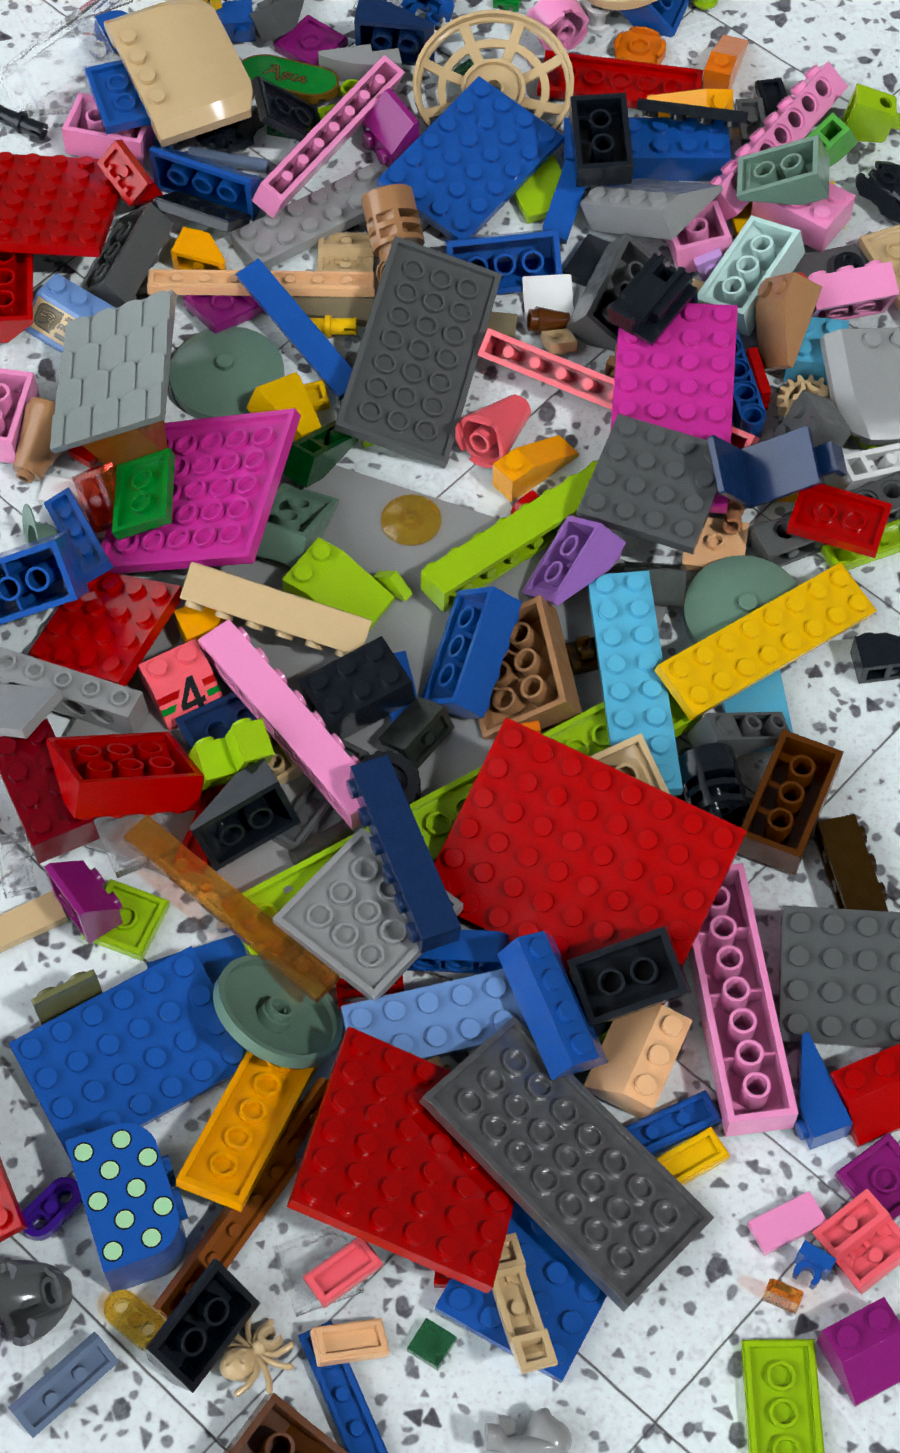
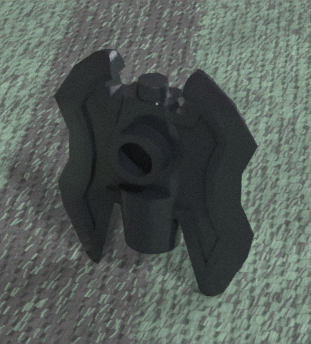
M256 108L252 111V117L197 135L196 139L204 148H209L210 143H213L218 149L228 148L229 153H235L254 145V135L265 124L260 122L258 109Z
M876 161L875 168L877 170L872 169L868 174L869 178L865 177L863 173H859L856 176L855 185L859 196L871 200L884 217L900 223V165L889 161Z

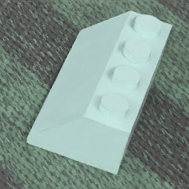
M751 215L698 292V303L738 305V333L750 336L756 327L755 304L758 299L757 292L760 284L765 278L793 272L805 254L801 230Z

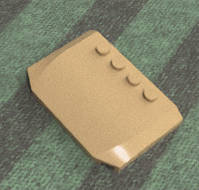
M168 0L104 21L105 31L113 47L117 49L144 105L161 148L252 117L254 92L251 80L214 7L205 1Z

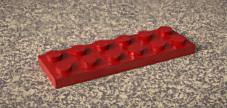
M545 51L543 63L556 56L554 51ZM568 53L574 74L573 96L626 92L627 108L637 109L638 98L646 99L649 95L701 89L704 71L701 69ZM559 66L547 73L550 86L549 98L565 99V76L562 66ZM540 79L537 87V96H541Z

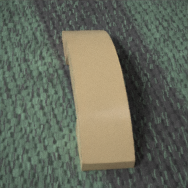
M516 1233L508 1234L505 1238L492 1291L514 1359L521 1374L556 1366L558 1361L547 1328L544 1329L535 1302Z

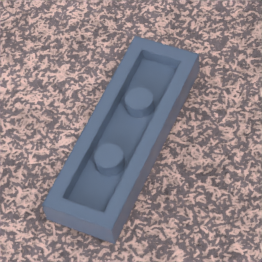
M94 1331L13 1402L8 1409L30 1436L34 1438L119 1361L101 1337Z

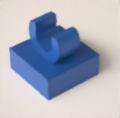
M805 1240L794 1260L796 1266L793 1270L792 1278L796 1280L800 1272L809 1271L813 1276L809 1288L813 1290L819 1284L820 1279L826 1281L837 1259Z

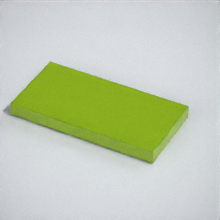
M815 1339L742 1340L741 1357L748 1453H825Z

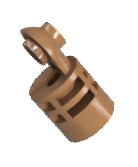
M406 184L382 186L367 192L361 199L374 256L380 257V263L376 271L379 282L394 236L422 246L425 244L413 188Z

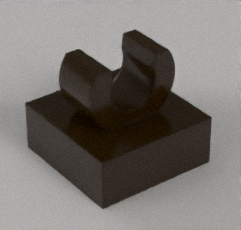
M589 635L577 637L573 642L565 643L573 676L599 670L594 637L589 638Z

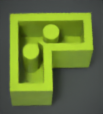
M243 718L234 722L223 738L214 740V737H205L196 741L188 756L204 775L202 790L226 785L235 774L263 758L269 763L275 753L263 719L251 721V718Z

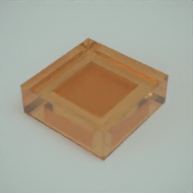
M772 1278L769 1279L762 1300L796 1314L804 1293L797 1288Z

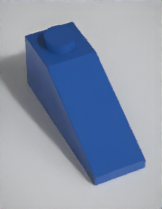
M807 1032L802 1034L798 1046L796 1094L798 1116L794 1126L800 1140H806L811 1150L847 1137L853 1123L810 1033Z

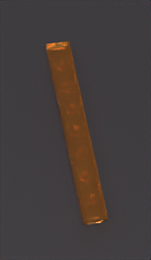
M146 815L124 835V840L127 844L316 1004L340 980L336 972L274 924L273 919L150 816Z

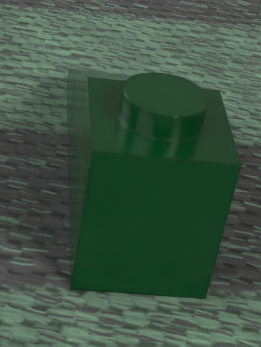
M335 420L292 443L283 475L292 479L295 484L307 488L323 479L359 439L334 431Z

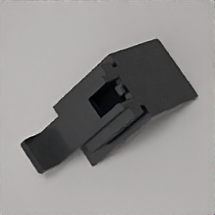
M654 253L624 288L618 299L607 307V312L604 315L608 321L653 346L688 303H698V288L691 285L693 283V276L685 272L684 267H679L677 270L671 265L666 267L665 256L662 254L658 256Z

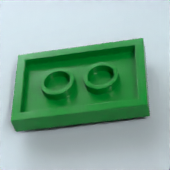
M170 448L117 465L112 534L118 540L172 523L175 454Z

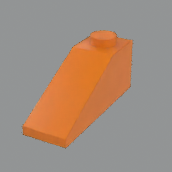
M723 34L712 49L705 66L702 89L732 88L749 40Z

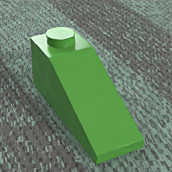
M833 112L807 136L811 137L819 134L830 158L829 167L839 162L858 144L851 129Z

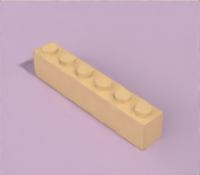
M191 562L180 595L181 599L186 600L185 606L203 611L204 606L215 609V616L233 621L234 616L246 620L245 626L263 631L264 626L276 629V636L293 641L294 636L306 639V646L323 650L325 645L336 649L335 655L340 657L365 644L372 623L370 619L197 562Z

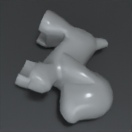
M540 1408L533 1412L523 1434L517 1435L516 1422L510 1416L498 1414L495 1424H485V1450L498 1453H568L571 1447L572 1438L568 1427L552 1416L548 1408Z

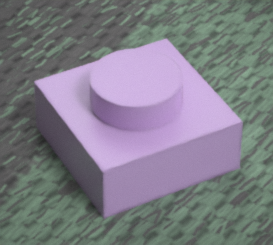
M720 248L693 258L702 281L706 282L722 259L723 255Z

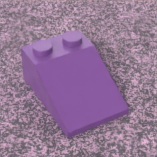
M568 515L521 593L531 598L541 595L550 604L558 606L610 570L613 564L620 558L621 551L626 542L602 523Z

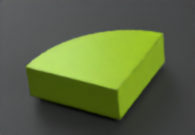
M379 570L373 576L375 580L399 600L407 601L412 595V591L398 571Z

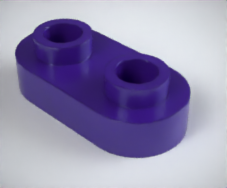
M61 1177L54 1180L23 1210L22 1214L28 1227L23 1232L28 1238L34 1241H43L50 1238L78 1211L83 1201L77 1181L70 1177ZM63 1195H72V1198L69 1202H60V1199ZM37 1220H46V1224L42 1228L34 1227Z

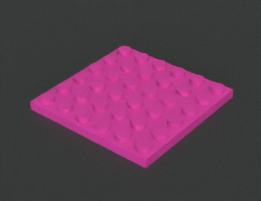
M296 408L165 423L167 447L175 454L172 523L118 540L112 534V514L102 542V546L113 565V568L107 572L121 574L186 569L190 567L191 562H197L209 567L254 563L301 417Z

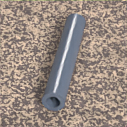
M191 146L188 149L189 155L207 159L227 167L268 173L270 167L269 159Z

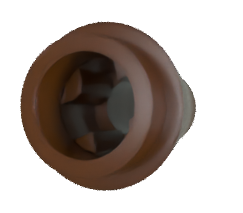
M536 306L535 309H529L527 313L528 332H534L535 335H539L541 331L566 329L570 320L569 312Z

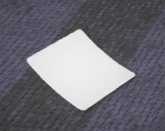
M571 274L524 276L522 278L526 324L528 310L535 309L536 306L569 312L571 318L574 312Z

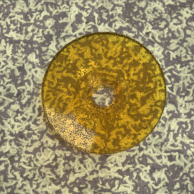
M414 494L403 495L393 499L386 505L382 512L381 524L383 531L392 541L401 545L416 546L424 544L436 536L441 527V513L437 505L424 496Z

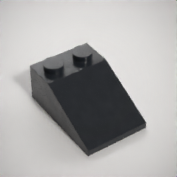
M263 758L235 774L189 828L215 871H218L301 823L267 761Z

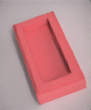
M356 1238L304 1275L303 1279L325 1309L382 1268L383 1262L367 1241Z

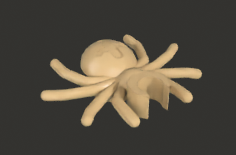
M251 1316L244 1325L246 1340L237 1334L234 1340L239 1343L232 1342L225 1350L227 1352L221 1358L220 1372L224 1378L246 1382L234 1392L235 1397H239L250 1389L260 1374V1368L266 1381V1392L268 1394L273 1392L272 1378L266 1363L283 1370H293L294 1365L291 1363H283L271 1359L278 1358L294 1348L293 1342L283 1346L284 1342L281 1334L273 1340H268L276 1335L273 1319L263 1323L254 1332L252 1337Z

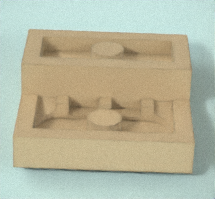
M337 232L329 235L327 240L324 237L318 240L317 271L374 272V255L369 234Z

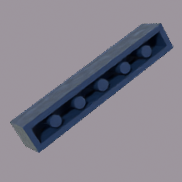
M388 754L350 766V779L346 780L351 799L357 798L360 805L358 815L363 827L368 826L372 834L369 837L370 845L374 855H380L384 865L381 866L385 882L387 885L392 884L396 894L393 895L397 911L399 914L404 913L407 918L406 931L412 944L417 942L420 952L424 953L459 941L461 925Z

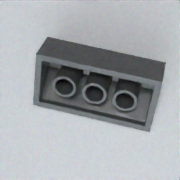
M151 202L121 217L105 242L100 257L96 258L80 287L115 308L131 300H137L135 294L148 280L147 273L158 262L160 249L169 242L171 238L169 233L174 223Z
M628 233L607 245L566 326L586 345L615 351L618 339V326L608 321L604 314L607 312V307L618 299L624 288L652 256Z

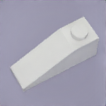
M900 443L844 454L848 474L842 477L836 473L823 477L826 484L850 492L862 487L867 482H876L887 478L894 472L900 471Z

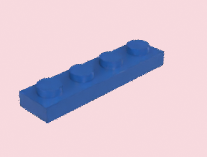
M69 487L44 502L58 532L68 531L87 583L113 568L109 557Z

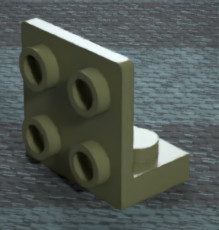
M94 969L72 975L67 982L57 987L43 989L36 997L31 999L40 1024L43 1025L103 992Z

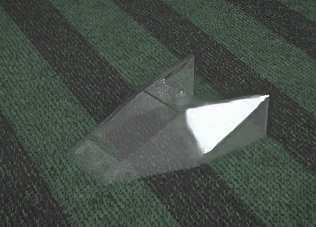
M90 0L60 20L0 68V82L15 111L18 113L23 111L29 117L69 114L79 93L92 95L85 77L84 68L121 60V58L114 54L95 16L132 3L133 0Z

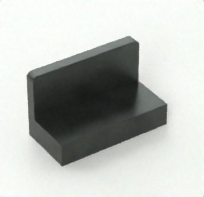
M624 561V572L649 571L654 605L684 606L687 576L685 564Z
M416 697L379 737V741L382 745L397 750L405 758L410 759L414 767L418 769L455 727L443 705L422 697Z

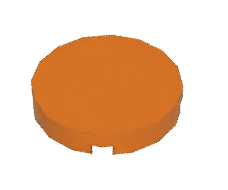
M635 26L629 28V31L623 33V30L615 38L613 54L615 59L661 64L665 58L666 42L664 39L662 40L656 30Z

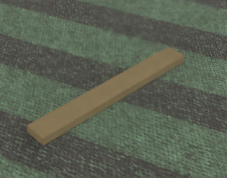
M292 297L309 318H325V315H332V318L357 317L358 323L356 325L366 327L374 299L359 297ZM491 311L487 329L490 328L515 338L518 314Z

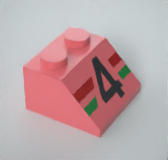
M196 639L138 664L142 684L169 732L178 728L175 721L176 718L223 697L211 666Z

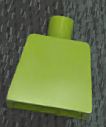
M857 83L841 120L851 129L857 141L882 143L886 140L891 129L900 130V113H897V98L894 95Z

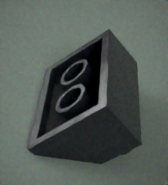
M214 1258L145 1347L148 1361L169 1381L194 1393L261 1303L219 1260Z

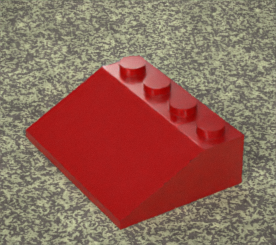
M169 731L47 738V747L63 802L75 819L91 820L94 817L105 816L122 818L125 815L133 814L152 816L162 812L182 814L186 811L199 810L204 775Z

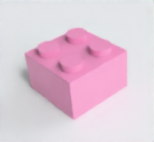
M717 200L708 204L673 240L666 239L676 270L679 267H684L687 273L698 271L693 258L720 248L724 256L732 244L731 234Z

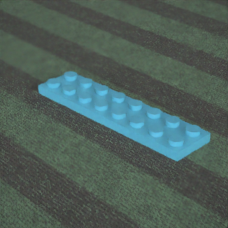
M649 571L603 574L588 584L587 587L610 747L642 733L670 795H682L683 785L668 689L654 671L658 664L663 662Z

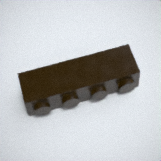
M851 814L817 821L813 837L837 909L888 911L885 902L887 901L886 888L883 882H878L875 873L877 871L876 860L873 853H868L866 831L863 825L858 824L856 815Z

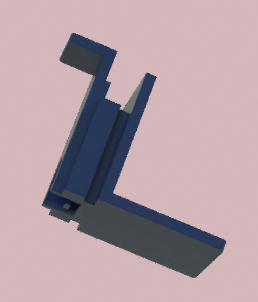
M808 425L743 449L715 435L707 437L719 494L750 509L822 484L821 477L836 473L842 477L848 474L841 446L830 441L814 447Z

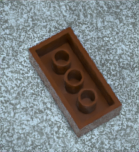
M783 729L741 828L747 830V834L738 854L796 875L839 770L844 751Z

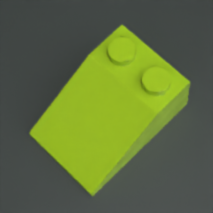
M320 537L313 542L282 579L283 591L372 620L369 631L395 601V597L343 550Z

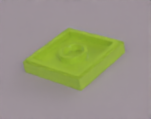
M109 879L105 891L108 894L113 891L120 900L123 909L119 911L123 923L92 943L142 961L170 907V902L167 899Z

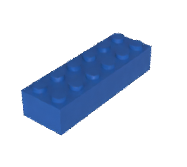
M564 117L563 165L566 160L574 162L569 117ZM629 117L634 163L632 180L644 178L667 181H711L716 176L722 174L720 169L731 159L729 128L724 126V120L716 119L713 120V125L696 123L697 117H686V121L671 120L669 117Z

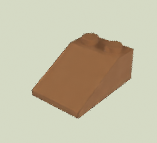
M796 272L765 278L758 288V299L755 304L757 342L765 372L793 368L822 290L821 285Z

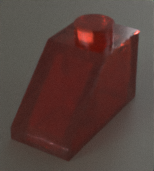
M112 462L85 470L72 477L95 534L111 529L113 525L116 472Z

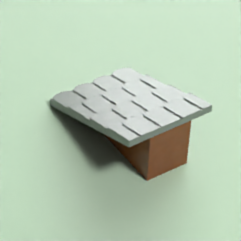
M173 290L156 292L142 300H131L114 309H103L93 316L78 317L66 325L64 351L61 352L59 386L56 389L55 414L52 415L51 451L58 453L83 445L110 470L116 473L117 465L168 448L164 420L177 296Z

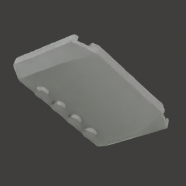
M900 327L839 329L824 334L820 339V346L830 399L852 430L851 435L858 437V442L866 445L900 443Z

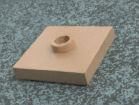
M708 517L694 554L684 552L682 564L686 565L687 571L700 572L704 567L716 560L730 556H745L749 523L742 522L743 527L742 530H739V533L728 534L723 529L724 519Z

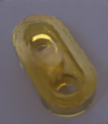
M128 1290L113 1292L104 1303V1314L109 1324L142 1351H145V1347L165 1323V1320L157 1312ZM124 1302L128 1304L126 1311L122 1313L115 1311L119 1303ZM146 1325H153L155 1330L150 1335H144L142 1333L143 1328Z

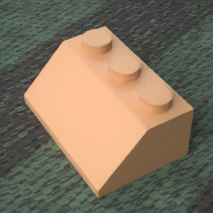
M662 1004L613 1020L601 1045L608 1063L591 1068L583 1085L593 1095L640 1119L647 1117L657 1104L693 1020Z

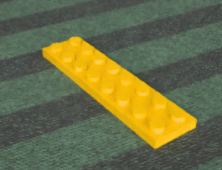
M840 562L658 664L654 671L689 720L692 721L863 622L877 610Z

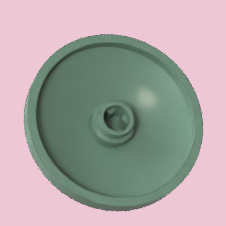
M233 326L216 334L208 329L185 341L171 360L169 381L171 392L178 405L192 417L203 419L250 413L246 407L255 388L284 377L285 371L282 356L273 342L254 330Z
M739 555L716 560L704 567L693 578L687 589L683 606V621L686 632L692 643L696 644L799 585L780 566L759 557Z
M265 955L243 956L230 962L214 985L213 1002L222 1025L242 1047L262 1060L286 1068H312L328 1060L341 1041L343 1022L337 1004L329 992L314 977L294 964Z

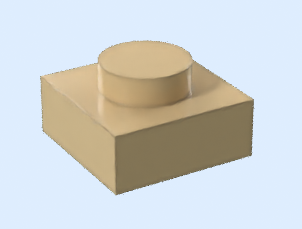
M568 328L541 331V343L549 353L562 356L568 352H577L578 341Z

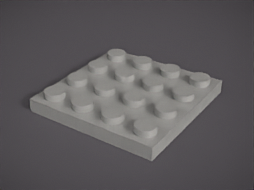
M361 827L272 919L273 924L364 996L375 1002L387 992L422 953L417 942L412 944L406 931L407 918L404 913L399 914L393 898V895L396 894L392 884L387 885L381 869V866L384 865L380 855L375 856L371 848L369 837L372 834ZM446 891L456 916H458L463 910V903Z

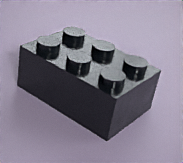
M626 92L570 96L569 121L576 187L632 184L634 163Z
M382 636L298 679L303 697L311 711H316L326 725L325 729L330 735L335 733L341 741L389 716L390 713L410 704L416 698L411 679Z
M666 926L567 960L590 1027H596L692 993L671 933Z

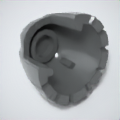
M9 1260L0 1263V1325H3L1 1330L9 1341L13 1340L14 1345L20 1347L30 1345L44 1337L63 1318L72 1302V1284L69 1277L64 1275L60 1269L48 1263L32 1260Z

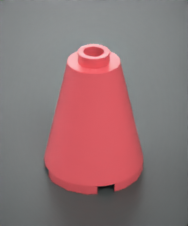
M513 394L464 416L455 427V437L461 451L463 452L466 449L472 456L469 460L483 468H493V463L509 453L531 415L529 403L523 397Z

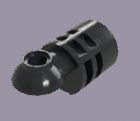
M723 743L700 745L678 757L683 785L682 793L685 796V802L732 824L743 819L742 816L748 811L750 803L745 796V786L741 781V773L731 746Z

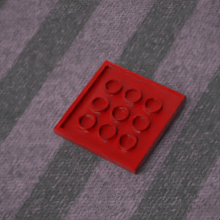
M105 572L87 583L89 591L77 600L59 606L27 655L126 686L137 670L138 664L142 662L182 600L180 598L182 588L179 585Z

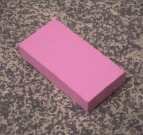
M808 1191L748 1221L747 1226L764 1256L812 1233L827 1219L811 1192Z

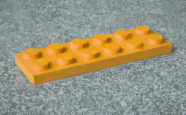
M247 1050L176 1178V1187L242 1212L318 1066L306 1069L281 1067L262 1060Z

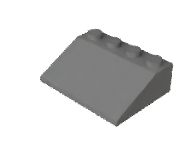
M638 178L633 179L632 184L595 187L590 190L588 196L580 202V205L591 231L623 235L628 233L632 236L673 240L723 191L722 185Z

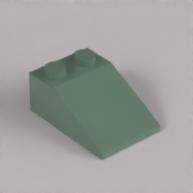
M819 134L738 157L737 199L739 201L805 205L829 198L830 158Z
M283 483L277 489L256 556L262 559L279 561L288 567H293L318 537L322 538L339 504V499Z

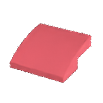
M868 1188L812 1232L825 1251L837 1259L835 1263L861 1295L900 1265V1227L893 1221L889 1212Z

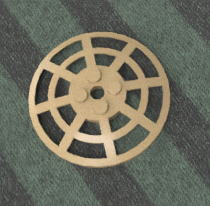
M491 9L459 16L437 30L425 43L417 58L413 74L414 101L419 116L427 128L432 124L430 119L439 117L453 103H447L446 100L447 81L460 86L462 93L478 76L491 85L498 86L501 92L522 107L534 110V115L538 118H541L543 113L559 115L551 126L555 130L559 129L564 122V117L569 113L570 96H573L574 74L569 55L560 40L547 27L526 15L507 10ZM485 23L513 25L509 40L484 39L475 41L470 27ZM523 30L530 31L541 38L554 51L556 56L542 64L530 50L519 44ZM460 31L465 46L456 51L447 60L444 67L429 60L432 53L443 41ZM489 48L505 49L501 59L491 58L485 60L480 50ZM515 53L525 58L534 68L522 74L512 64ZM470 55L474 65L467 70L464 76L452 71L460 60ZM559 66H562L566 83L563 104L548 102L550 86L547 73ZM424 69L439 77L437 94L440 106L424 108L421 93ZM538 78L540 79L542 89L540 101L525 97L526 84Z

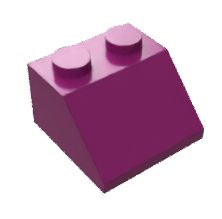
M388 88L364 118L362 140L368 149L371 148L374 151L380 164L389 168L419 137V121L391 88Z
M84 860L49 863L44 866L54 896L89 944L123 923L119 911L123 909V906L113 891L109 894L103 888L105 881L96 868L90 870Z
M885 1297L821 1331L816 1343L855 1407L900 1383V1321Z

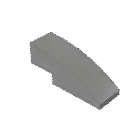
M371 44L318 51L319 66L332 70L337 74L339 80L342 81L348 79L359 81L383 55L387 56L402 69L399 48L372 51Z

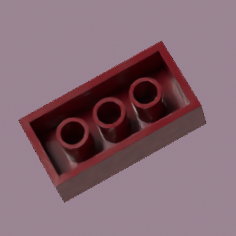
M48 718L44 719L27 739L7 736L0 737V777L38 864L99 839L94 820L75 819L63 802L47 747V738L56 737Z

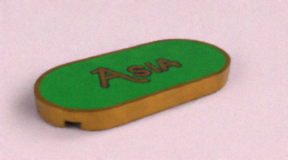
M270 54L253 55L241 61L251 81L258 75L311 104L319 103V99L324 98L325 102L330 101L339 93V77L335 72L324 67Z

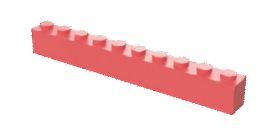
M490 328L487 329L477 354L478 356L612 410L614 378ZM733 426L731 427V444L740 449L757 444L760 440L755 435Z

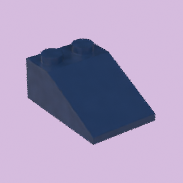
M358 0L354 19L355 46L371 44L372 51L399 48L402 65L415 66L425 43L435 33V24L386 0ZM435 51L429 58L433 62H435Z

